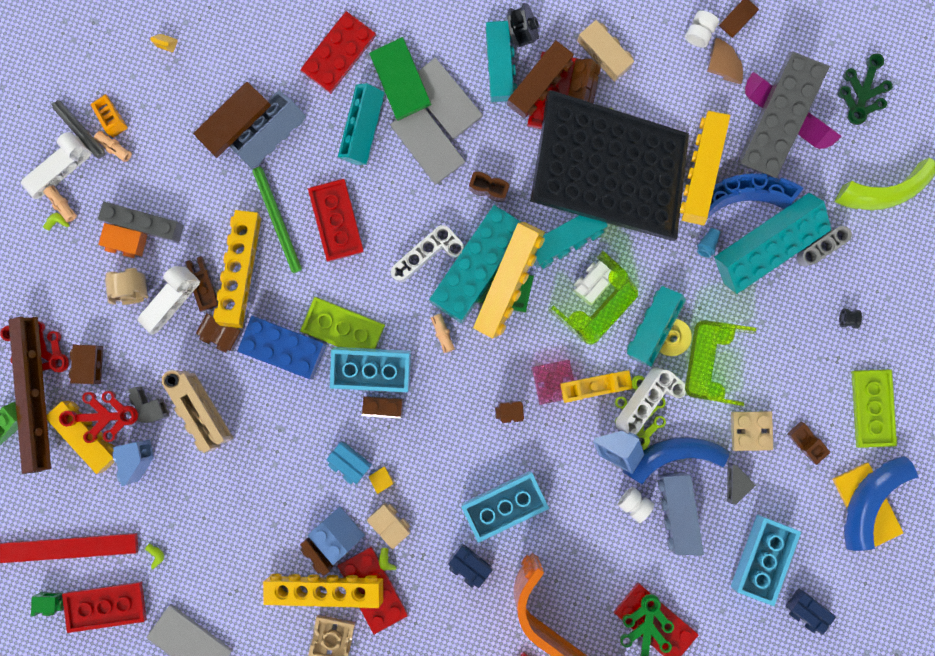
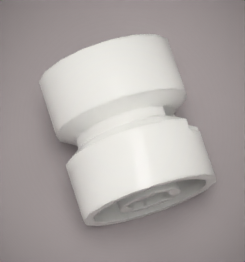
M697 11L692 25H690L685 35V39L696 47H707L712 37L711 33H714L719 19L710 12Z
M632 486L623 494L617 506L626 513L630 512V516L634 520L642 523L650 515L655 504L647 497L642 498L641 493Z

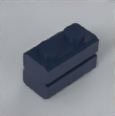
M463 543L448 560L449 570L457 576L461 574L465 578L464 582L472 588L476 586L479 589L493 571V567Z
M797 589L786 604V608L790 610L789 615L798 622L800 619L806 622L804 627L814 634L816 631L821 635L825 634L829 625L836 619L833 613L801 589Z

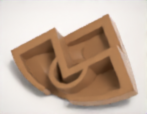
M715 38L707 72L723 76V80L741 85L743 80L741 60H739L733 47L725 41Z

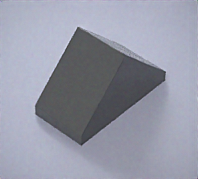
M727 463V502L737 504L756 485L737 465Z

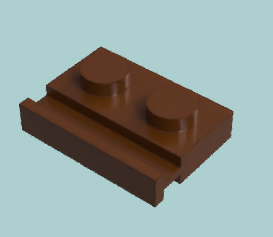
M309 537L300 544L302 547L301 552L306 558L309 557L311 559L314 570L318 574L321 573L325 576L330 572L333 565Z

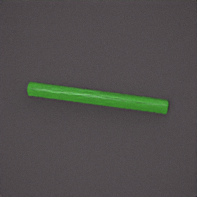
M254 168L252 170L291 272L298 273L302 268L263 168Z

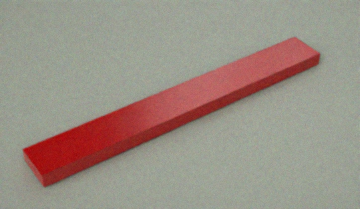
M137 533L0 543V563L138 553Z

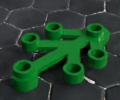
M645 595L641 600V607L631 615L626 614L622 618L623 624L627 628H631L636 620L645 615V621L629 634H623L620 637L622 646L628 648L632 645L633 641L643 634L640 656H649L651 635L658 642L662 652L668 653L672 649L671 643L664 639L653 624L655 615L660 621L664 632L671 633L674 630L673 623L660 611L661 602L656 595ZM649 601L654 602L652 607L647 606ZM627 618L632 619L630 624L625 623ZM670 623L671 627L669 629H665V624ZM624 638H629L627 644L623 643ZM668 643V648L663 649L662 645Z

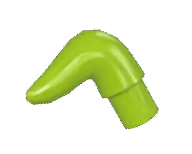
M52 213L43 225V228L48 231L56 222L64 227H70L60 213Z
M149 543L145 550L155 557L151 564V569H155L164 560L165 555L162 550Z
M381 548V554L379 555L380 568L382 570H396V566L388 562L389 549Z

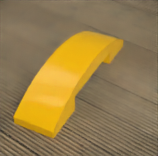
M629 370L560 384L564 403L633 389Z

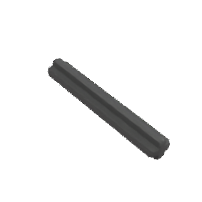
M60 100L53 102V110L80 138L92 154L98 159L104 157L105 150Z

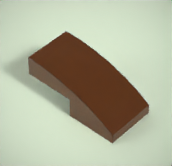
M742 0L720 23L719 27L733 38L759 11V8L750 0Z
M804 422L798 423L787 433L790 439L815 465L819 464L831 453Z

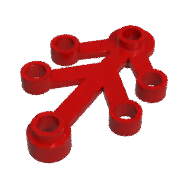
M38 322L40 325L41 358L49 361L42 363L43 371L49 369L59 373L66 371L69 367V359L61 353L59 344L61 334L57 331H50L47 334V339L51 342L52 353L48 352L43 335L45 325L42 322ZM9 326L3 327L0 331V336L5 341H10ZM54 333L56 334L55 340L52 339ZM59 360H62L61 366L58 365Z
M105 391L102 394V400L110 403L118 411L110 412L96 399L95 393L86 392L82 396L83 402L89 404L98 413L76 414L74 411H64L59 416V422L66 427L73 426L77 422L98 421L90 431L84 433L83 439L86 443L95 442L98 438L97 435L111 420H118L110 430L103 433L104 441L112 442L116 440L117 433L125 425H132L138 420V411L133 406H124L120 403L113 391ZM108 393L111 394L110 400L106 398ZM89 394L92 396L91 401L87 400ZM128 412L132 415L130 419L126 417ZM69 415L73 417L71 422L68 420ZM109 432L112 434L111 440L107 437ZM90 433L93 435L92 440L88 439Z

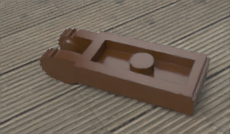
M200 256L197 257L200 268L199 272H195L194 264L191 260L186 261V266L200 280V284L193 293L199 311L203 312L218 307V300L205 261Z

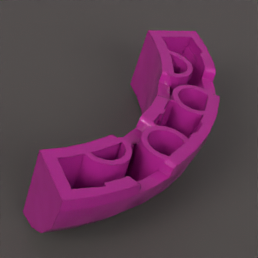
M753 72L747 80L745 94L748 99L763 108L773 85ZM809 112L798 133L800 137L818 149L828 148L842 137Z

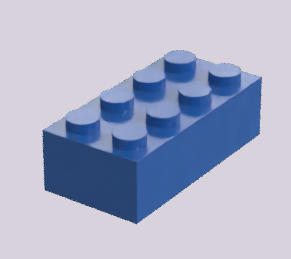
M251 315L237 352L313 380L327 344Z

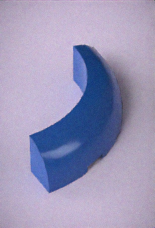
M743 174L726 178L714 187L708 218L719 209L741 201L766 202L784 210L795 202L804 188L784 178L768 177L767 174Z
M692 437L671 438L655 443L643 450L644 456L633 474L624 469L622 472L642 485L655 470L679 459H703L724 468L730 451L721 445L704 439Z
M902 456L883 463L881 467L873 473H869L859 484L847 508L848 515L844 525V539L847 550L865 551L875 549L874 524L882 503L898 486L912 479L919 478L916 468L909 458Z

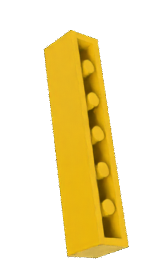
M707 111L706 118H701L699 129L703 130L702 134L697 135L695 143L699 147L698 151L694 150L691 160L695 164L694 168L690 167L687 177L691 181L690 185L686 184L683 196H687L686 202L681 203L679 212L683 214L681 221L705 226L731 115Z
M526 222L517 224L474 324V329L492 339L504 333L506 329L504 324L513 313L514 309L512 306L521 295L520 288L522 284H525L529 274L527 272L536 261L537 256L535 254L537 249H540L544 243V231Z

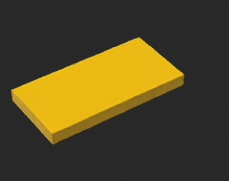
M867 462L832 479L846 509L859 484L869 473H873L870 464ZM887 498L882 503L874 524L875 547L903 534Z

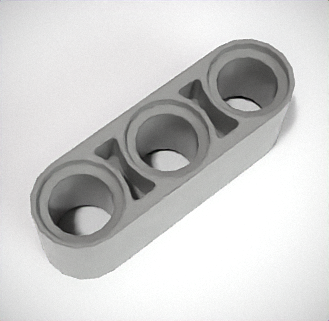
M840 226L831 230L797 254V262L803 267L819 262L847 243L852 237L851 230L846 226ZM837 232L842 234V240L837 237ZM822 242L827 246L826 251L821 247ZM806 253L811 255V261L806 259Z

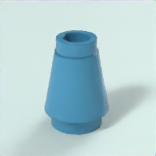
M710 228L697 245V253L706 258L714 255L720 231Z

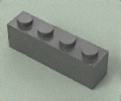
M104 201L98 220L104 223L139 231L179 243L184 225L177 221Z

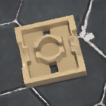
M772 411L731 412L732 450H773ZM737 429H741V434H737ZM761 429H767V433H762Z
M317 615L308 656H349L356 622ZM333 624H337V630L332 629ZM332 650V654H327V651Z

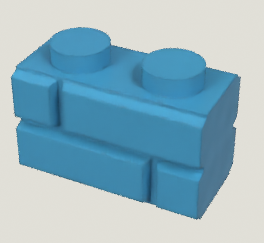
M341 441L326 459L329 462V468L335 472L339 470L344 474L343 479L349 484L353 482L357 484L372 466L370 462L344 441Z

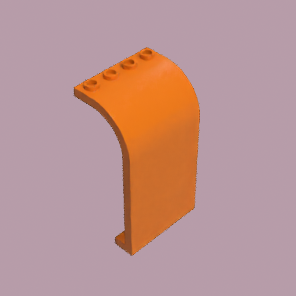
M533 552L530 556L526 555L521 562L522 567L514 582V599L523 632L530 641L550 656H587L527 610L528 597L543 576L544 571H542L543 568L537 555Z

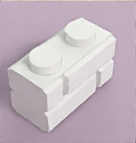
M601 261L597 264L593 262L586 270L588 272L584 279L580 277L574 284L576 288L573 292L590 306L617 277Z

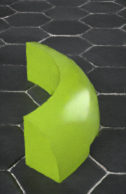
M929 157L919 162L913 172L903 182L890 187H869L850 181L842 185L834 202L848 208L870 211L883 210L900 205L920 193L934 178L935 161Z

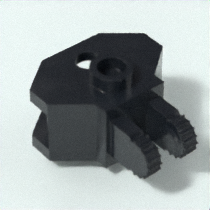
M523 3L522 7L516 10L510 8L507 19L510 35L515 46L519 48L536 42L539 39L537 29L539 28V22L533 15L529 4Z

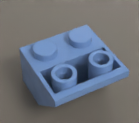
M145 440L113 447V460L117 463V479L121 486L140 481L154 459L151 441Z

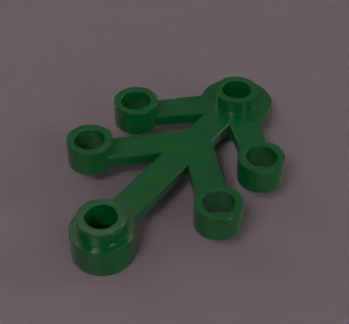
M875 53L867 59L866 65L868 70L862 86L857 78L855 69L850 68L843 73L844 80L850 82L858 97L857 104L852 98L851 89L848 86L841 87L837 95L846 102L849 108L847 118L854 125L864 123L868 114L876 110L881 111L887 106V101L884 98H879L872 105L865 107L866 100L880 93H887L893 88L892 82L885 80L879 86L870 90L876 70L884 64V57L881 54ZM848 72L852 74V78L848 76ZM884 84L888 86V90L883 87ZM842 90H845L847 94H842ZM878 102L882 103V107L878 106ZM854 113L859 115L858 119L854 116Z

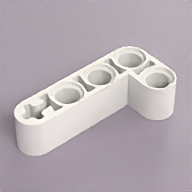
M66 132L59 136L57 144L60 148L22 179L21 185L33 199L43 197L45 195L43 193L45 188L52 185L56 186L91 156L92 152L78 136L71 132Z
M445 225L438 226L392 267L391 275L395 281L405 282L441 249L451 258L457 259L464 249V245L450 228ZM441 231L448 233V237L444 240L438 238V233ZM425 244H432L434 246L433 251L425 252L423 250ZM453 245L460 246L461 251L458 254H453L450 251ZM418 256L420 261L416 265H411L409 263L410 258ZM406 262V264L408 265V267H409L411 270L408 271V269L406 268V269L403 271V274H404L403 277H401V276H397V277H396V275H397V272H396V271H397L398 269L402 271V270L405 268L404 263Z
M174 266L166 271L163 279L167 284L138 317L137 321L149 334L153 335L160 331L200 284V280L187 267Z
M659 367L652 368L616 420L617 429L626 433L637 434L664 394L675 398H682L687 391L686 384L669 370Z

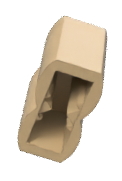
M384 503L367 518V522L394 549L410 534L409 528L411 526L404 518L400 519L396 515L398 512L393 505Z

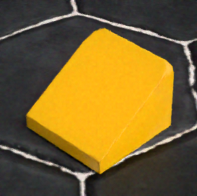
M158 34L150 38L156 47L169 52H174L178 42L177 39L164 34Z
M385 466L368 476L377 494L395 483Z

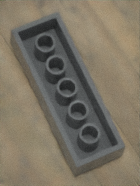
M794 51L787 54L739 157L738 163L777 178L830 68L829 65Z

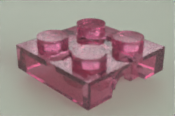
M570 360L531 367L539 405L563 400L560 386L563 383L562 378L569 377L570 381H574ZM544 382L545 387L539 388L538 383Z

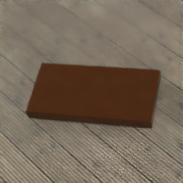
M246 82L193 134L218 158L272 105Z

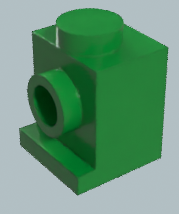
M40 592L32 596L30 616H36L40 613L43 616H52L58 611H63V593Z

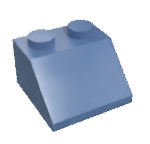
M619 431L597 437L593 440L600 457L632 474L644 456L639 437L631 432Z
M339 506L307 536L331 564L334 565L365 534L342 507Z

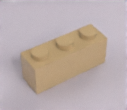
M595 20L579 34L577 42L614 82L632 67L634 63L633 56L620 46L617 38L612 37L608 33L603 23Z

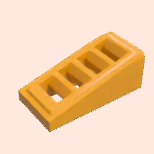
M105 94L90 104L103 129L112 138L128 128L108 95Z

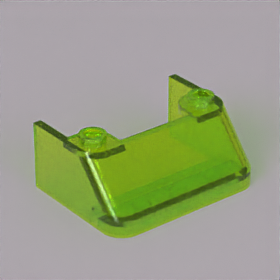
M604 251L596 258L611 269L608 281L615 290L593 315L589 317L583 311H575L567 318L554 305L548 310L581 341L588 345L595 344L638 297V288L628 273Z
M708 320L699 321L695 325L685 383V391L690 397L744 407L745 402L724 399L725 388L720 383L711 382L717 344L728 345L732 343L735 332L755 334V327Z

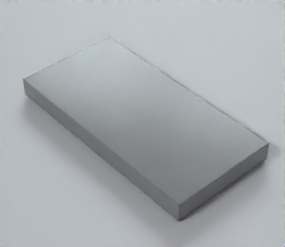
M436 57L418 71L432 104L427 107L428 110L453 140L483 117L482 113Z
M422 109L399 121L396 119L390 124L391 128L434 185H437L465 164L464 159L426 109Z
M172 604L169 605L146 637L170 656H229L233 649Z

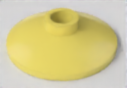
M676 319L660 353L666 356H678L689 348L692 341V333L685 322ZM676 336L677 340L675 342H671V338Z

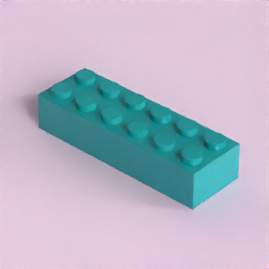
M807 193L714 256L723 284L738 294L830 232L831 226L825 202L813 194Z
M493 205L430 297V303L463 324L495 277L516 226L521 221Z

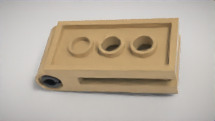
M170 370L164 373L162 384L176 406L174 408L176 414L185 421V429L195 438L196 441L194 443L199 451L203 453L214 451L221 447L220 444L234 439L195 373Z

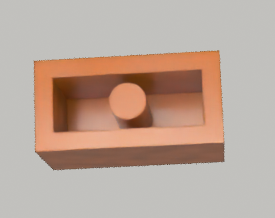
M104 223L98 245L105 247L104 251L116 254L117 251H121L123 256L135 258V255L142 257L148 235Z

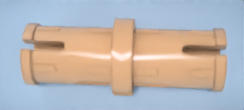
M98 131L95 134L94 139L106 148L109 154H114L123 162H127L131 158L132 153L122 147L119 141L111 139L102 131Z
M54 185L44 189L43 193L53 204L52 207L58 210L66 222H71L77 217L76 213L68 205L67 199L60 195Z
M442 313L434 315V317H431L436 331L435 336L441 343L443 353L455 350L449 335L450 330L445 325Z

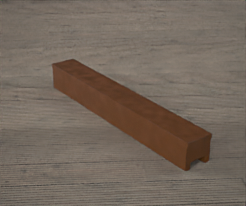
M19 316L8 320L22 474L50 470L51 458L38 317L23 318Z

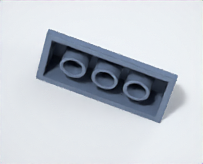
M280 90L268 100L272 106L229 146L251 169L260 165L263 158L272 153L276 146L282 140L288 138L290 132L295 127L300 126L307 117Z
M682 471L659 475L658 488L663 494L661 507L666 513L664 526L669 531V538H667L669 550H672L675 555H704L691 475Z

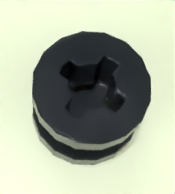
M843 308L839 315L840 327L846 328L851 326L854 329H858L862 322V312L856 309L850 311Z

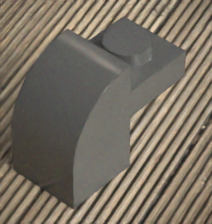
M143 387L128 389L130 393L129 400L138 411V422L150 423L170 417L163 399L148 402Z

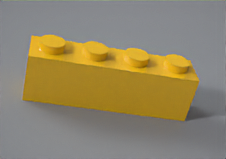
M61 401L47 414V421L96 474L105 472L114 463L113 447L115 446L104 441L101 431L97 435L98 438L95 442L86 443L84 441V433L93 428L92 421L77 422L75 425L67 427L61 425L59 416L62 412L74 411L76 414H82L75 402ZM72 415L68 416L70 422L73 420ZM91 433L88 435L89 440L93 439V435Z

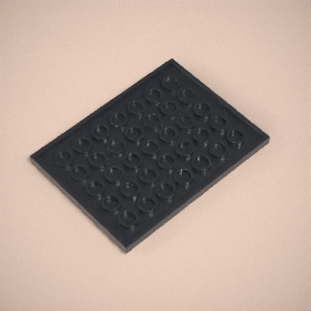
M549 90L546 97L530 202L675 241L678 237L679 212L682 201L689 133Z

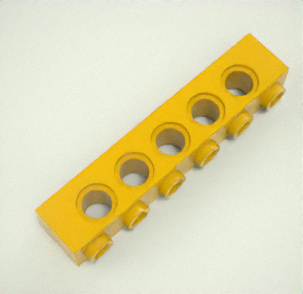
M235 210L234 216H231L230 227L232 229L231 234L227 236L228 252L224 254L225 269L221 272L220 281L222 285L221 289L217 292L218 308L214 310L215 322L220 326L243 328L261 225V217L258 212ZM247 229L246 234L239 235L242 230ZM244 247V251L242 253H236L238 248ZM235 266H241L238 272H233ZM238 284L237 289L230 291L231 285ZM230 302H234V307L230 310H227V305Z
M277 573L271 574L263 581V605L379 608L383 603V579L377 578V576L358 578L356 575H349L346 578H339L338 575L319 577L317 574L308 575V577H301L300 574L282 576V574ZM282 585L286 586L289 592H285ZM301 586L306 587L308 593L303 592ZM320 586H323L327 593L321 592ZM339 587H343L346 590V594L341 593ZM358 587L363 588L365 590V594H361L358 591Z

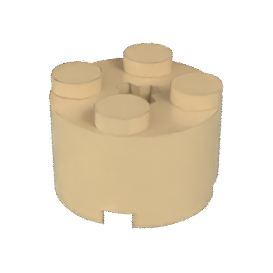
M128 268L125 272L106 273L105 285L107 302L109 304L116 305V301H121L122 305H130L143 302L144 298L148 299L145 274L137 272L136 268Z

